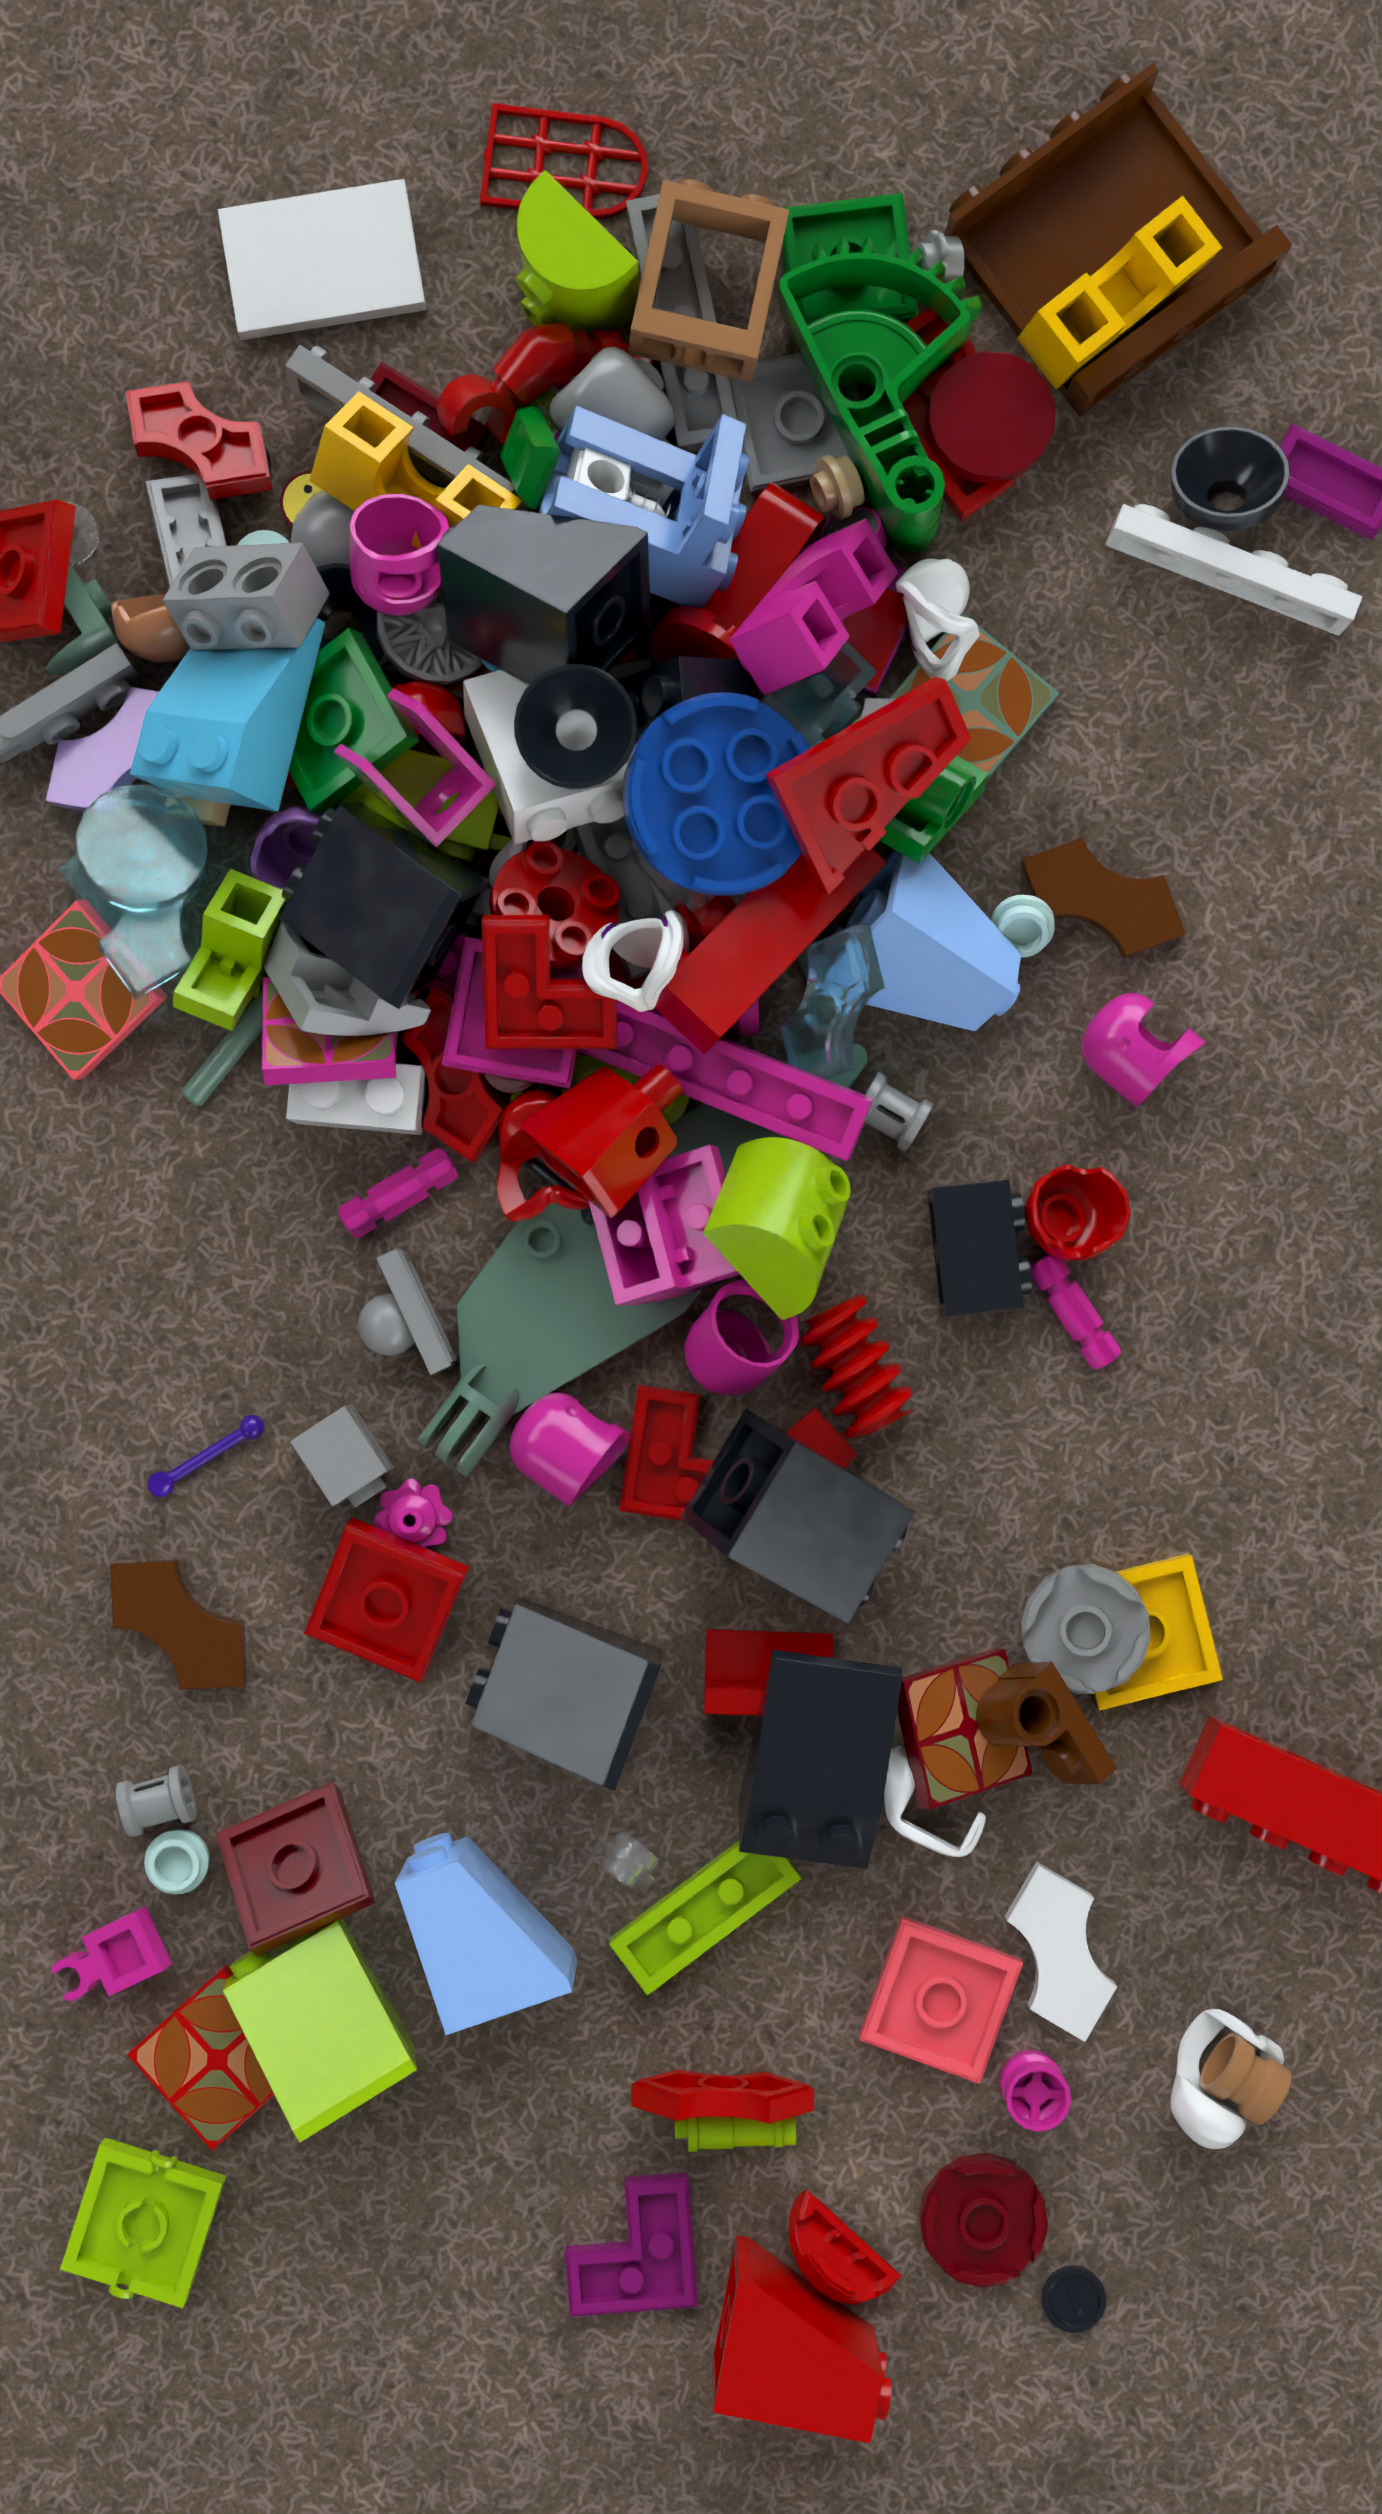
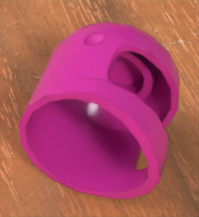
M384 494L366 500L354 511L349 528V568L352 586L366 605L388 615H410L425 609L436 598L442 584L437 543L449 529L446 516L422 499L404 494ZM415 531L421 543V549L412 545Z
M1125 993L1106 1003L1095 1014L1084 1031L1080 1048L1086 1065L1112 1089L1137 1108L1177 1064L1198 1051L1206 1041L1190 1027L1172 1043L1160 1041L1144 1027L1142 1022L1143 1017L1155 1002L1141 994Z
M739 1279L727 1284L717 1292L707 1309L689 1328L684 1344L686 1365L694 1379L705 1389L720 1396H741L758 1388L787 1359L795 1349L799 1339L797 1316L783 1321L778 1317L784 1329V1339L780 1348L771 1355L769 1344L762 1332L749 1319L733 1311L717 1310L719 1302L734 1294L749 1295L768 1306L745 1279Z
M560 1392L549 1393L537 1399L521 1416L511 1435L509 1452L515 1467L524 1476L570 1508L617 1461L630 1441V1434L616 1422L610 1425L592 1415L583 1408L577 1398Z

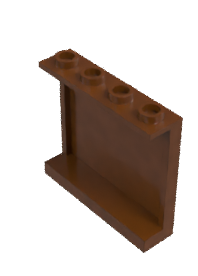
M1154 63L1135 77L1130 72L1118 77L1102 93L1099 104L1084 115L1080 110H1075L1067 115L1054 127L1049 137L1051 139L1034 152L1029 147L1017 152L1001 168L998 179L983 190L979 185L969 188L954 201L949 209L950 215L945 236L959 237L964 250V266L1017 336L1021 334L1038 310L1086 272L1089 276L1093 275L1112 259L1137 231L1181 196H1184L1223 247L1196 278L1058 388L1079 417L1278 270L1292 246L1278 225L1274 226L1264 235L1162 103L1152 89L1159 72Z

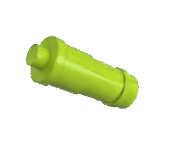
M796 2116L770 2124L737 2117L689 2118L675 2121V2139L688 2138V2152L749 2146L783 2148V2146L796 2145Z

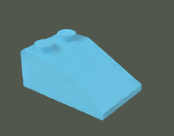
M316 618L300 648L191 650L190 648L145 712L130 775L179 797L278 811L325 622Z

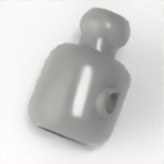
M606 347L599 351L577 376L571 378L570 383H566L559 390L550 403V417L559 433L564 429L575 406H579L671 444L665 437L675 423V411L669 398L662 391L665 385L661 375L647 361L642 359L635 361L622 349Z

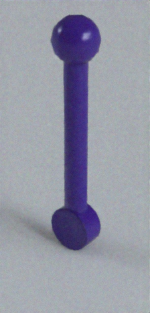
M257 1415L245 1416L240 1423V1428L169 1472L159 1471L152 1474L148 1480L149 1491L156 1497L169 1495L173 1491L175 1483L244 1439L255 1440L259 1438L265 1429L263 1420Z

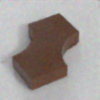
M1082 837L1026 857L1020 862L1032 896L1040 898L1047 903L1053 912L1054 918H1074L1096 926L1110 937L1123 959L1185 935L1164 875L1138 879L1117 874L1095 859Z
M179 1560L115 1562L111 1564L113 1628L132 1630L156 1642L166 1652L174 1665L179 1681V1690L244 1687L247 1684L244 1620L226 1619L202 1607L192 1597L183 1582Z

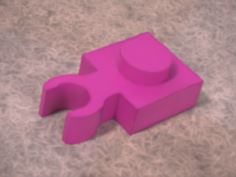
M145 1905L83 1936L82 1940L88 1953L77 1951L65 1956L52 1966L51 1972L54 1974L65 1967H70L77 1971L80 1977V1985L63 1995L64 2000L73 2001L92 1990L98 1984L99 1979H101L109 1997L162 1972L172 1965V1962Z

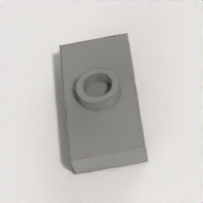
M196 474L146 481L147 495L169 588L194 547L226 546L216 500L209 499L205 485Z

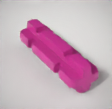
M441 1147L434 1148L418 1158L421 1163L419 1166L413 1169L411 1164H408L367 1189L366 1191L369 1196L362 1200L357 1195L341 1205L338 1209L339 1216L349 1233L354 1238H361L378 1228L376 1221L383 1217L388 1222L429 1197L430 1195L427 1190L435 1186L437 1191L455 1181L458 1173L447 1153Z
M1047 1254L1033 1263L1030 1267L1031 1277L1040 1291L1046 1289L1049 1297L1046 1300L1072 1340L1075 1342L1079 1340L1082 1347L1079 1348V1351L1088 1365L1097 1370L1113 1362L1121 1354V1349L1111 1333L1108 1331L1103 1332L1100 1326L1104 1322L1078 1282L1075 1280L1071 1282L1067 1275L1071 1272L1065 1262Z

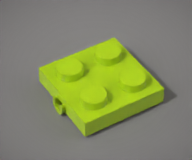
M105 2137L99 2145L60 2270L110 2285L108 2291L118 2298L130 2299L136 2293L184 2308L227 2176L179 2161L176 2156L169 2158L160 2155L157 2150L150 2152ZM117 2284H125L129 2288L127 2290L117 2287Z

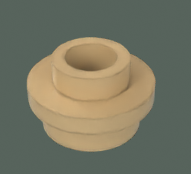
M825 455L817 459L816 474L811 475L810 485L818 507L823 512L831 511L838 520L851 516L853 508L862 505L864 502L862 482L854 463L846 455L836 459L831 455Z

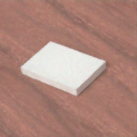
M405 179L218 209L237 331L241 340L427 310Z

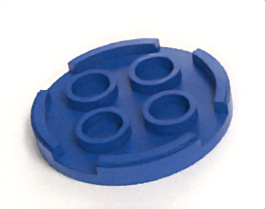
M725 692L708 693L690 698L667 709L649 724L640 735L628 759L624 773L623 809L629 832L638 850L645 860L664 878L675 885L699 894L712 896L743 894L763 888L787 873L786 871L794 864L802 852L765 774L810 749L808 742L800 731L797 732L778 712L759 702V699L747 695Z

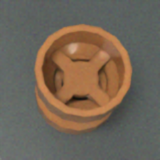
M1234 2032L1221 2039L1207 2058L1200 2076V2086L1219 2100L1229 2098L1236 2103L1237 2111L1255 2125H1262L1277 2112L1290 2088L1292 2075L1288 2068L1275 2059H1262L1255 2055L1254 2046Z

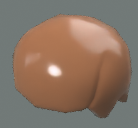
M166 594L113 602L111 604L114 631L120 644L130 654L153 663L176 662L184 658L190 646L162 601Z

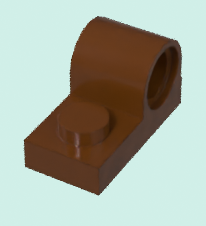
M1052 1661L1015 1663L980 1698L976 1716L977 1725L983 1737L989 1743L998 1747L1040 1746L1044 1764L1053 1775L1060 1779L1062 1784H1101L1117 1769ZM1019 1709L1021 1712V1721L1019 1720Z

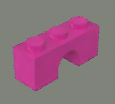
M866 518L807 545L729 639L737 652L742 667L751 674L763 695L825 670L850 637L841 621L862 609L874 605L898 574Z

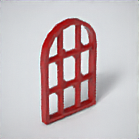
M492 103L487 148L483 153L485 163L480 205L519 210L522 200L488 196L490 178L532 184L543 172L545 154L551 155V151L588 156L586 176L580 175V178L551 176L562 187L584 190L582 207L595 219L612 218L626 211V201L638 199L642 195L648 177L646 151L638 136L623 123L595 114L585 115ZM498 114L540 119L538 135L532 134V138L496 134ZM549 121L592 125L590 142L584 141V144L547 140ZM602 127L620 132L633 143L636 151L600 147ZM494 144L536 149L533 169L527 168L526 172L492 167ZM604 158L640 162L641 174L637 185L597 181L598 160L603 162ZM600 192L629 195L625 201L611 208L592 209L594 194L598 196Z

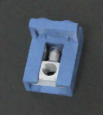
M575 406L557 440L561 454L543 496L539 513L635 526L648 532L650 593L683 606L704 608L715 590L724 592L728 588L737 566L738 555L730 552L732 542L740 532L746 515V505L739 503L742 482L749 463V456L741 452L746 424L722 414L700 451L695 455L584 408Z

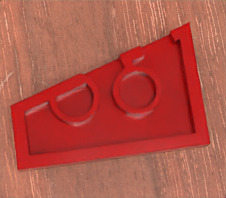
M939 677L930 679L765 774L820 891L830 895L845 878L842 873L864 849L870 851L886 833L883 828L911 798L917 799L972 739L946 679Z

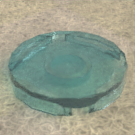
M123 785L101 794L84 811L76 832L77 866L83 877H87L89 883L96 888V893L108 903L134 912L160 911L174 905L175 900L184 897L187 893L189 895L199 884L208 855L206 831L194 809L175 793L152 785Z

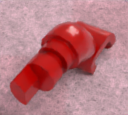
M564 322L544 323L528 328L519 335L493 367L492 371L497 377L492 382L484 376L469 374L459 376L445 387L440 394L437 405L439 421L451 436H455L467 431L469 419L474 412L482 407L490 406L491 413L485 425L503 445L516 414L515 405L518 402L526 407L554 386H564L566 383H570L571 378L577 376L591 362L590 359L606 347H616L628 353L629 343H622L620 334L615 330H593L588 338L584 330H571L568 323ZM629 354L635 361L642 359L651 365L653 363L652 359Z

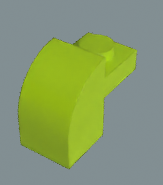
M230 868L203 913L201 947L173 992L174 1008L233 1031L251 998H256L263 990V977H268L263 965L281 922H283L279 918L288 903L286 899L282 898V889Z

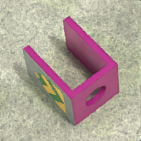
M393 688L386 697L452 768L413 808L365 758L342 744L333 752L407 829L437 848L495 787L496 783L422 703ZM459 792L456 800L446 810L437 814L440 806L449 797Z

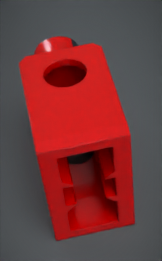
M657 1063L634 1085L608 1067L599 1068L525 1120L519 1127L551 1171L612 1218L676 1148L677 1137L661 1112L676 1100L684 1090L675 1076L660 1063Z

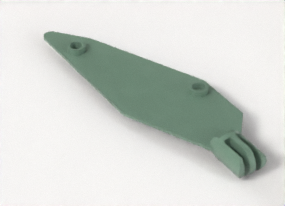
M849 1042L782 1062L850 1089L867 1064V1053L860 1044ZM702 1103L683 1114L677 1122L669 1125L677 1137L676 1148L666 1159L707 1145H713L719 1148L725 1174L727 1175L739 1145L766 1137L791 1138ZM552 1203L539 1215L518 1221L457 1303L461 1379L422 1431L416 1442L425 1449L432 1446L465 1401L468 1400L469 1403L447 1431L435 1452V1456L444 1463L451 1462L464 1448L487 1415L491 1418L456 1466V1472L467 1478L513 1415L532 1405L537 1399L554 1392L684 1315L706 1285L701 1286L698 1292L668 1300L633 1306L615 1305L595 1225L590 1226L582 1220L580 1210L566 1209L557 1203Z

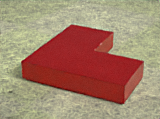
M483 915L482 955L485 1049H617V1000L593 992L585 979H551L550 915Z
M638 1385L619 1511L683 1521L680 1518L714 1462V1460L691 1457L701 1394Z

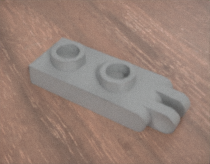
M118 643L0 716V763L10 760L23 751L31 750L44 741L51 745L59 743V739H67L79 729L80 723L78 720L98 707L102 711H107L124 703L130 689L129 687L138 683L143 678Z

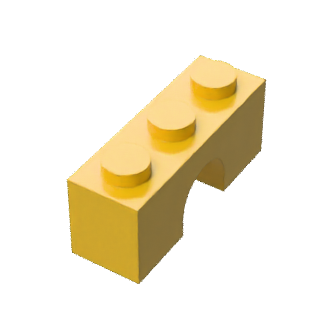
M1181 196L1137 231L1128 243L1093 275L1089 276L1086 272L1038 310L1017 337V340L1053 387L1057 389L1196 278L1223 247L1184 196Z
M360 391L324 426L309 480L353 511L366 500L384 494H404L420 498L440 510L446 516L449 528L460 523L478 505L519 510L523 501L469 464L446 488L438 487L428 482L416 470L409 456L408 445L414 427ZM415 531L412 545L421 549L422 546Z

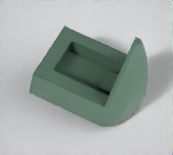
M72 566L68 568L64 604L82 634L67 644L52 658L45 667L49 674L69 673L116 643L125 650L107 620L112 615V603L96 579L85 584Z

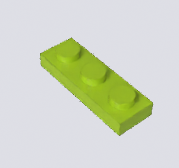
M738 1840L609 1938V1945L648 1996L801 1880V1873L789 1858L739 1852Z

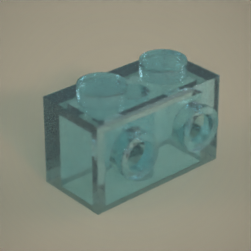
M846 641L825 670L768 693L760 702L778 712L797 732L800 731L810 748L826 740L821 734L827 728L834 734L838 733L860 710L862 706L854 698L874 677L877 671Z

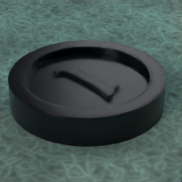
M1077 2265L1064 2266L1054 2271L1044 2283L1041 2294L1044 2312L1049 2321L1060 2330L1070 2333L1084 2332L1095 2326L1102 2318L1106 2308V2293L1100 2279L1091 2270Z

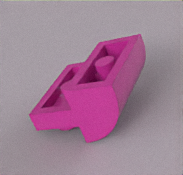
M707 1145L665 1159L612 1218L589 1201L615 1305L633 1306L668 1300L698 1292L701 1286L740 1275L703 1234L726 1177L718 1147Z

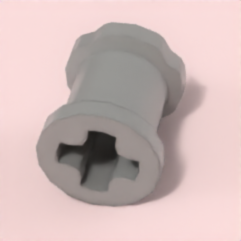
M878 1072L865 1093L866 1096L874 1099L865 1123L896 1140V1148L905 1153L933 1107V1103L927 1099L920 1103L886 1084L887 1076ZM879 1105H882V1106L886 1107L887 1109L893 1111L894 1113H896V1114H898L899 1116L903 1117L904 1120H902V1119L896 1117L895 1115L889 1113L888 1111H886V1110H884L883 1108L879 1107Z
M181 1764L171 1767L169 1774L137 1784H133L132 1781H123L116 1785V1801L124 1830L129 1837L143 1835L144 1828L175 1819H180L184 1824L196 1819V1801L188 1773Z

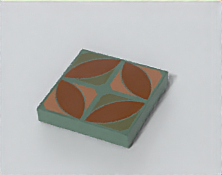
M962 612L961 615H960V616H962V617H967V618H969V617H968L966 614H964L963 612ZM977 624L979 638L966 653L956 675L948 680L947 684L972 738L957 756L989 773V779L1056 700L1059 692ZM945 632L933 646L931 652L941 660L955 639V635ZM918 664L889 699H897L929 681L931 678Z

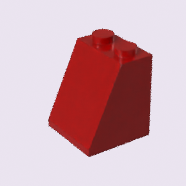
M736 2235L712 2358L713 2413L871 2444L875 2419L886 2420L892 2391V2379L885 2377L887 2354L878 2350L874 2327L841 2303L833 2301L816 2290L806 2278L749 2237Z

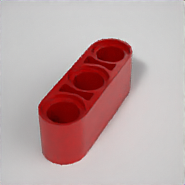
M771 482L745 517L738 536L732 542L730 552L738 555V561L728 588L724 592L715 590L704 609L717 615L713 623L720 625L725 630H728L731 624L740 627L801 553L806 542L811 544L815 541L824 525L826 516L774 482Z

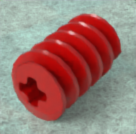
M864 1294L856 1295L801 1322L809 1323L811 1328L798 1340L801 1348L820 1346L822 1349L809 1364L812 1371L832 1369L834 1373L821 1386L823 1394L843 1392L845 1395L832 1412L835 1417L855 1416L856 1420L843 1433L846 1440L856 1439L872 1433L915 1410L900 1409L913 1394L909 1386H889L902 1371L899 1364H878L879 1359L890 1348L888 1341L867 1342L866 1340L879 1325L875 1317L856 1319L855 1314L868 1301Z

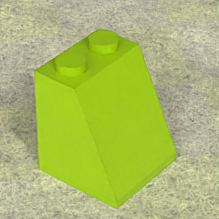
M342 1918L291 1940L269 1953L264 1952L256 1956L249 1951L229 1966L233 1975L226 1979L223 1992L299 2143L417 2070L415 2044Z

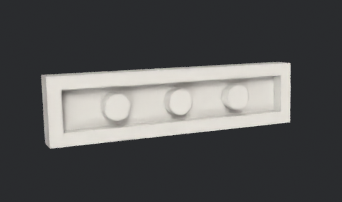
M1123 504L1113 522L1105 543L1108 547L1338 636L1354 620L1363 597L1347 591V584L1334 576L1322 573L1309 576L1288 568V562L1275 553L1263 550L1249 553L1229 545V539L1218 531L1204 527L1190 530L1169 522L1170 517L1167 513L1150 505L1138 504L1133 508Z

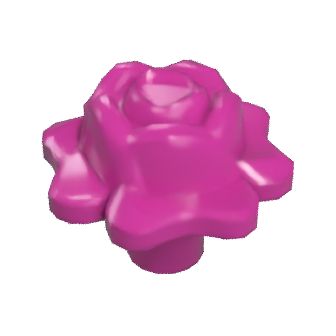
M412 1478L407 1479L399 1489L386 1491L381 1494L380 1503L385 1510H381L374 1517V1523L377 1527L424 1548L439 1545L446 1541L447 1534L442 1526L452 1521L453 1512L443 1504L438 1486L430 1484L422 1489L420 1483Z

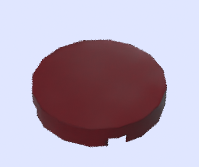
M982 351L959 359L941 375L928 404L927 420L930 440L934 452L950 471L977 483H990L991 480L1001 481L1004 479L1009 481L1021 477L1040 461L1054 433L1056 405L1048 382L1031 363L1007 352Z
M989 2153L961 2156L939 2169L925 2188L919 2211L922 2239L930 2256L943 2268L946 2274L957 2282L980 2288L1007 2284L1019 2277V2272L1025 2269L1030 2262L1033 2264L1043 2251L1049 2227L1044 2198L1031 2175L1011 2159Z

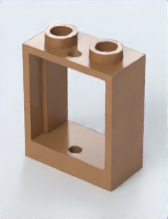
M685 179L677 183L663 180L631 325L628 354L752 383L789 209L777 207L773 201L760 195L747 194L739 198L714 192L709 185L697 180ZM672 221L766 242L747 330L653 308Z

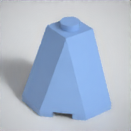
M892 849L883 858L887 864L858 893L862 898L853 909L847 921L846 929L837 926L825 945L815 988L826 995L976 1031L994 1014L1001 1016L1007 1012L1017 999L1020 992V984L1017 981L1021 953L930 853L919 864Z

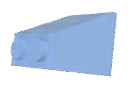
M442 1833L422 1840L413 1846L415 1854L406 1859L395 1881V1886L446 2035L572 1992L578 1961L573 1947L469 1836L452 1841L450 1833Z

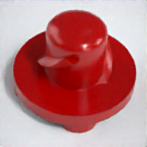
M536 841L526 850L512 856L501 867L492 884L489 908L491 915H550L551 968H573L582 965L585 949L600 928L609 923L618 924L620 890L612 877L604 874L585 857L570 850L559 848L550 841Z

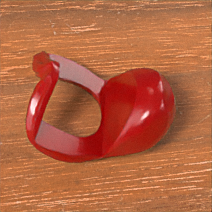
M529 1090L519 1095L507 1105L500 1118V1167L496 1189L501 1210L510 1221H522L533 1218L542 1213L552 1203H557L566 1209L573 1210L590 1207L589 1200L574 1189L572 1191L560 1185L541 1188L527 1201H525L518 1181L520 1167L525 1162L540 1156L519 1126L559 1097L550 1091Z

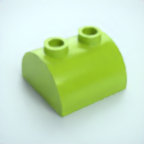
M544 170L526 191L517 216V234L523 271L515 278V281L526 296L519 303V306L534 326L544 323L564 322L568 323L571 330H584L588 337L593 330L616 331L626 325L634 316L639 293L638 260Z
M766 1137L754 1139L739 1145L703 1234L782 1321L803 1312L809 1307L816 1295L850 1197L851 1189L848 1177L839 1166L835 1165L820 1151L802 1142L787 1138Z

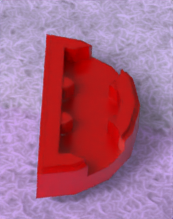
M808 2189L798 2194L789 2215V2242L799 2269L812 2286L835 2302L854 2305L864 2303L887 2293L902 2275Z

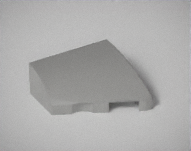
M281 922L263 967L300 1031L341 1036L375 1035L406 1030L426 1023L431 1009L423 1000L415 999L402 1008L397 1009L379 997L287 924Z

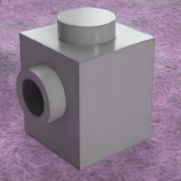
M353 1404L343 1406L290 1441L332 1507L347 1498L354 1508L364 1503L387 1487L380 1476L394 1468Z

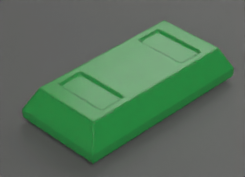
M536 406L516 411L500 452V457L516 493L529 508L534 510L541 504L561 454L540 409Z

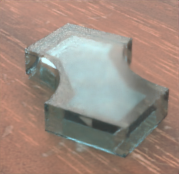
M171 826L116 856L115 867L125 888L126 908L113 930L99 940L98 949L135 1000L187 970L191 963V958L186 952L181 939L180 916L187 902L203 889L207 876Z
M855 925L809 945L807 949L809 975L804 997L796 1012L780 1024L789 1065L826 1080L854 1070L852 1041L857 1019L868 1000L885 988L870 925Z

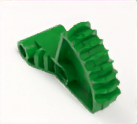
M869 236L861 245V253H849V244L842 237L837 242L836 255L826 257L825 249L817 242L812 247V262L787 272L780 279L778 300L782 319L833 420L848 455L858 471L869 507L877 512L881 518L887 535V542L892 548L901 553L913 554L921 552L929 547L937 536L945 481L940 468L928 458L902 404L966 345L971 323L980 314L982 301L979 299V295L961 300L965 291V282L962 276L946 284L943 283L946 267L943 265L942 260L932 265L928 271L922 269L923 253L920 252L919 248L911 253L908 260L905 261L898 259L899 245L896 244L895 240L886 247L885 255L874 253V243ZM847 285L883 287L910 296L926 305L949 327L927 346L920 336L905 323L887 314L871 310L840 311L806 324L796 301L833 287ZM862 383L868 386L873 394L866 400L856 402L845 398L841 394V390L848 384Z

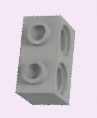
M303 542L193 548L162 601L191 650L300 648L330 593Z

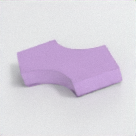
M129 687L130 689L122 707L105 727L84 738L75 740L59 739L46 801L54 806L109 816L115 814L123 793L137 779V777L130 775L145 712L160 691Z

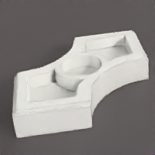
M1036 1861L1004 1916L1007 1922L1015 1926L1024 1935L1034 1955L1036 1967L1035 1984L1027 2005L1033 2012L1086 2042L1117 1988L1115 1982L1095 1965L1088 1949L1086 1921L1094 1897L1091 1893Z

